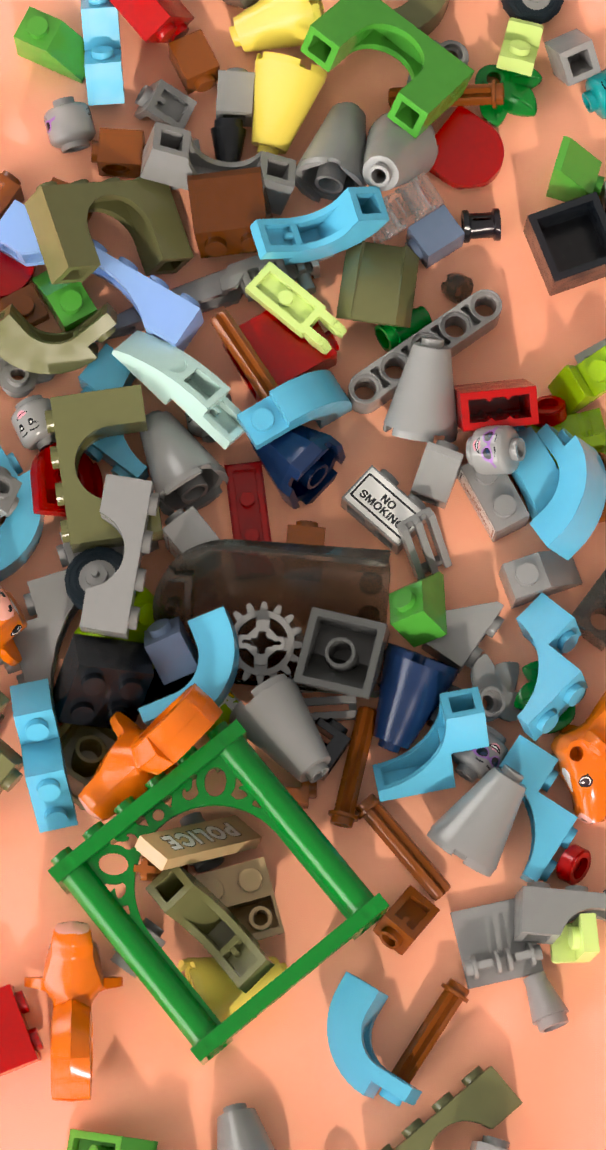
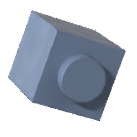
M442 205L407 228V242L405 245L419 257V260L427 269L462 247L465 232L446 206Z
M179 616L170 620L167 618L157 620L144 631V648L164 685L196 672L199 658L198 652Z

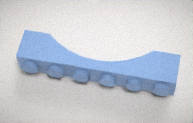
M15 199L0 220V251L26 267L45 265L26 207ZM92 239L101 264L92 274L103 278L121 291L140 316L146 333L184 351L204 323L198 301L186 293H181L180 296L169 290L168 284L159 277L150 275L148 278L138 272V267L133 262L122 256L119 259L114 258L107 253V249L102 244Z

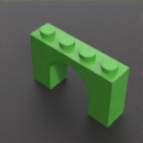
M381 0L338 1L310 25L300 49L303 54L328 73L349 54L361 49L379 50L400 61L408 70L412 80L398 92L387 117L415 139L463 95L474 73L472 68Z

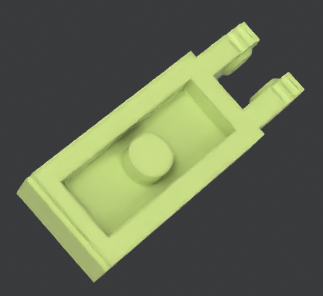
M270 261L245 287L246 294L301 339L304 337L311 346L325 355L332 349V346L323 336L312 329L319 320L326 329L339 338H342L347 332L345 326L326 310L325 305Z

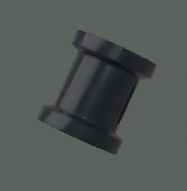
M493 208L491 212L469 213L468 210H462L461 228L465 232L463 243H469L471 239L493 238L494 241H500L501 217L499 208Z

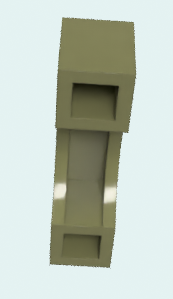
M478 1065L461 1080L466 1087L454 1097L448 1091L431 1106L436 1113L424 1123L418 1117L401 1132L405 1139L393 1149L388 1143L381 1150H430L433 1140L444 1128L461 1121L474 1122L488 1129H494L523 1102L492 1066L483 1071Z

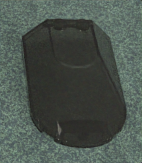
M237 539L205 542L186 550L172 561L164 571L153 599L154 622L164 618L170 620L179 616L197 652L198 648L187 621L222 606L229 612L233 625H235L237 620L233 613L237 611L243 616L248 614L246 604L251 603L254 610L257 611L260 610L262 601H266L268 611L272 612L277 605H281L282 613L280 616L285 618L287 615L293 614L295 618L290 627H301L302 633L295 636V641L302 643L312 607L387 624L391 580V550ZM257 619L245 624L238 635H247L256 627ZM271 620L270 629L276 636L288 637L284 628L276 621ZM261 633L258 640L244 642L251 644V646H256L260 654L265 653L266 647L281 645L269 641L265 633ZM239 649V656L242 661L254 668V657L248 650ZM301 649L294 650V654L299 657ZM277 652L269 659L268 668L277 665L284 658L286 652ZM289 662L287 666L290 668L291 676L294 679L297 663ZM383 664L370 696L371 698H378ZM240 669L237 671L235 684L258 686L256 676L252 675L245 682L242 680L244 670ZM265 676L264 681L269 679L270 676ZM297 683L299 689L303 691L342 694Z

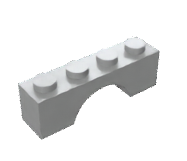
M155 121L143 149L140 178L188 190L187 175L261 166L272 213L281 215L295 188L297 160L265 151H260L255 156L243 161L226 162L216 160L205 155L196 147L191 131Z
M106 474L100 515L103 520L116 528L122 536L124 556L119 569L111 578L99 585L86 588L79 625L82 632L128 639L129 631L137 630L140 607L134 606L136 591H144L147 569L140 568L143 553L150 554L153 531L147 530L149 515H157L160 493H154L153 481Z
M536 881L527 883V886H522L515 895L514 941L553 944L560 937L565 925L575 920L580 913H596V919L606 922V890L603 893L588 892L589 888L582 885L566 886L565 889L550 888V884L546 882Z

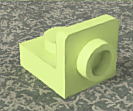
M513 17L509 18L496 68L531 76L544 26Z
M580 913L572 923L565 925L560 937L553 944H549L552 963L590 962L600 952L596 913Z

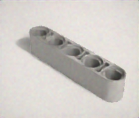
M481 289L473 293L355 374L348 386V398L352 403V410L359 414H369L393 398L400 378L394 379L389 377L385 370L392 366L403 370L413 343L421 342L422 336L444 339V345L451 348V355L454 357L493 330L498 324L502 311L500 296L495 291L489 289ZM480 305H486L492 309L493 314L481 316L476 312L475 308ZM449 326H458L463 330L464 334L459 337H452L446 333L445 329ZM367 387L375 395L370 399H361L355 394V391L358 388Z

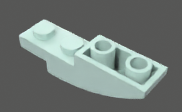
M139 330L135 331L112 351L111 354L162 403L167 405L173 400L224 450L245 433L237 420V414L242 411L226 397L231 388L184 351L160 338Z

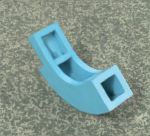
M347 187L335 201L318 211L291 218L256 219L250 225V229L260 260L283 259L285 265L322 259L347 250L372 236L390 219L379 187Z
M317 370L298 376L270 390L268 397L237 414V420L255 449L258 450L304 423L315 420L321 429L352 411V403L330 370Z
M546 423L536 434L557 461L559 482L551 501L529 524L547 548L569 560L586 543L601 518L606 501V471L596 449L576 435L573 436L566 429L562 428L558 432Z
M513 426L519 438H522L525 442L526 454L511 476L525 500L532 521L553 498L559 482V469L531 426L528 428Z
M0 446V466L6 468L12 477L22 482L16 496L19 498V503L13 513L6 517L0 526L1 582L19 570L35 551L42 535L45 515L34 514L31 470L18 476V474L23 472L13 452L6 455Z
M224 606L187 621L198 648L199 658L196 672L191 681L180 691L138 708L143 723L147 726L194 683L218 707L229 694L239 666V643L229 612Z
M346 971L333 995L327 1019L328 1044L338 1070L345 1080L364 1096L374 1099L381 1087L379 1095L399 1107L403 1101L415 1105L422 1091L387 1070L377 1059L372 1047L373 1025L389 996Z

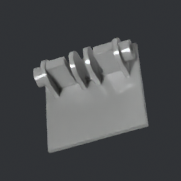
M515 898L450 912L468 989L530 976L544 971L541 961L543 960V953L540 944L514 941Z

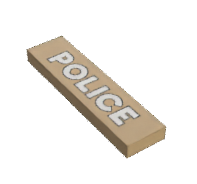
M232 815L140 835L134 847L160 871L256 849L262 836L238 816Z

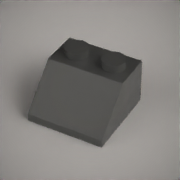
M312 607L293 682L369 700L382 668L390 636L388 625L382 622Z

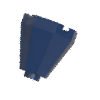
M303 425L290 430L258 450L250 442L283 501L293 509L300 508L298 501H302L306 505L313 503L334 481L338 473L333 469L335 462L337 461L342 465L346 458L342 444L335 438Z

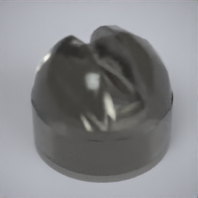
M458 272L448 274L446 282L441 283V291L444 297L455 304H459L472 294L474 286L473 280L470 277Z

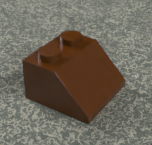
M261 166L187 175L193 230L201 259L257 252L250 225L256 219L273 218Z

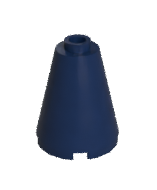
M388 643L384 655L373 736L379 738L378 746L398 754L401 747L409 749L431 714L439 705V694L446 693L457 678L459 669L407 648Z

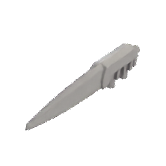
M255 255L231 263L225 269L171 289V291L179 296L181 293H186L193 297L200 304L199 308H201L202 313L222 306L226 308L237 304L243 294L248 302H251L254 299L245 293V287L270 261L312 295L316 292V288L311 276L314 279L321 277L319 262L332 258L334 255L291 265H285L283 259L260 260L259 255ZM134 306L117 314L116 330L108 339L133 334L137 330H145L144 324Z

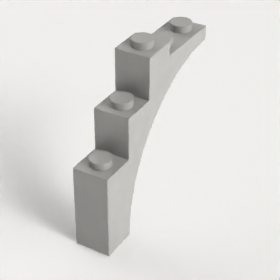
M158 541L152 542L150 552L159 549ZM70 542L56 545L62 567L68 566L75 556L81 553H73ZM124 546L112 548L124 556ZM67 569L27 581L30 593L24 594L23 597L29 615L37 614L38 617L27 620V627L13 637L21 654L22 661L16 666H10L0 658V665L4 664L8 674L22 670V674L16 675L18 684L48 678L51 692L53 691L59 650L71 621L79 611L66 593L64 578Z

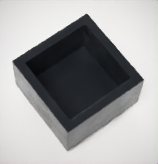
M597 192L527 215L523 232L549 296L606 277V213Z
M73 634L52 691L58 722L112 729L110 718L116 712H121L135 723L139 715L138 708L142 707L154 677L152 661L144 648V643Z

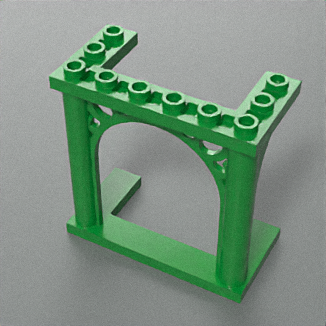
M237 719L229 725L226 721L217 725L207 735L210 740L200 749L192 746L177 761L179 765L170 773L166 774L163 771L151 778L145 784L148 790L136 800L133 796H130L114 809L116 813L114 818L105 825L99 821L90 827L82 835L85 841L74 850L68 846L52 858L51 863L54 866L48 870L67 895L69 893L72 894L193 1046L190 1048L191 1052L203 1066L233 1042V1036L353 938L355 941L378 922L389 907V904L380 893L376 896L371 893L247 742V732ZM212 769H215L217 773L223 771L226 776L225 789L218 796L209 795L205 788L206 775ZM196 779L198 795L191 800H186L182 796L183 790L185 789L186 792H189L192 788V781ZM236 779L242 784L239 790L247 794L243 799H235L232 796ZM172 798V804L170 808L166 804V802ZM256 801L261 808L252 805L253 802ZM206 806L232 807L250 813L262 820L279 836L346 918L342 924L222 1023L151 936L141 919L135 897L136 872H133V866L139 863L142 854L135 847L128 850L120 845H114L116 842L128 841L130 838L127 835L129 834L135 835L138 840L140 835L157 832L165 823L179 814ZM156 810L164 812V818L160 821H156L153 818V813ZM146 819L148 826L139 825ZM118 854L126 858L128 868L119 875H110L100 869L99 861L105 855ZM124 883L126 892L119 899L115 888L110 892L105 885ZM124 906H129L130 914L124 910Z

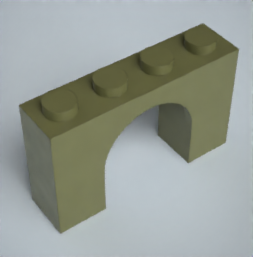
M140 176L133 180H120L118 177H112L102 182H89L87 179H81L70 184H57L55 181H49L37 186L36 191L24 203L51 284L84 282L101 265L88 228L87 215L90 212L107 214L118 220L129 231L146 276L177 273L194 257L169 185L143 179Z
M141 384L50 397L52 410L45 411V419L48 433L55 432L57 446L50 447L53 470L60 469L62 483H55L58 506L65 505L67 519L60 520L63 543L70 542L73 553L83 552L86 549L95 547L113 548L124 546L123 538L116 528L101 518L100 506L102 498L91 494L79 481L78 467L84 452L96 441L110 436L148 431ZM159 505L157 515H149L147 530L153 531L152 542L164 540Z

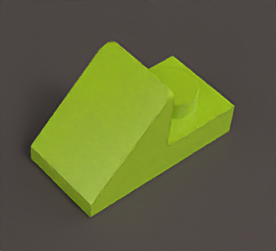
M606 345L576 366L566 365L548 385V389L553 396L560 397L565 401L567 415L577 413L606 393Z

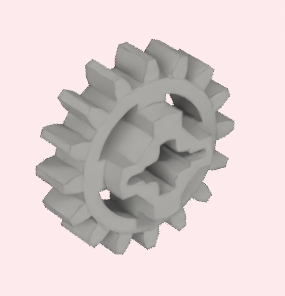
M262 601L260 610L257 611L254 610L251 603L246 604L248 614L244 616L235 611L233 615L237 622L234 627L239 649L248 650L254 657L253 668L242 661L239 656L238 670H244L242 680L247 682L254 675L259 685L264 682L265 676H270L271 678L280 671L288 676L292 673L287 665L289 662L298 663L299 657L294 654V650L301 649L303 644L300 641H295V636L302 633L301 627H290L295 618L294 615L290 614L285 618L280 616L282 613L281 605H277L273 612L268 611L266 601ZM257 619L256 627L247 635H238L245 624ZM271 620L279 623L284 628L288 637L276 636L270 629ZM265 633L269 641L281 645L266 647L265 653L260 654L256 646H251V644L244 642L258 640L260 634ZM277 652H286L284 658L277 665L268 668L269 659Z

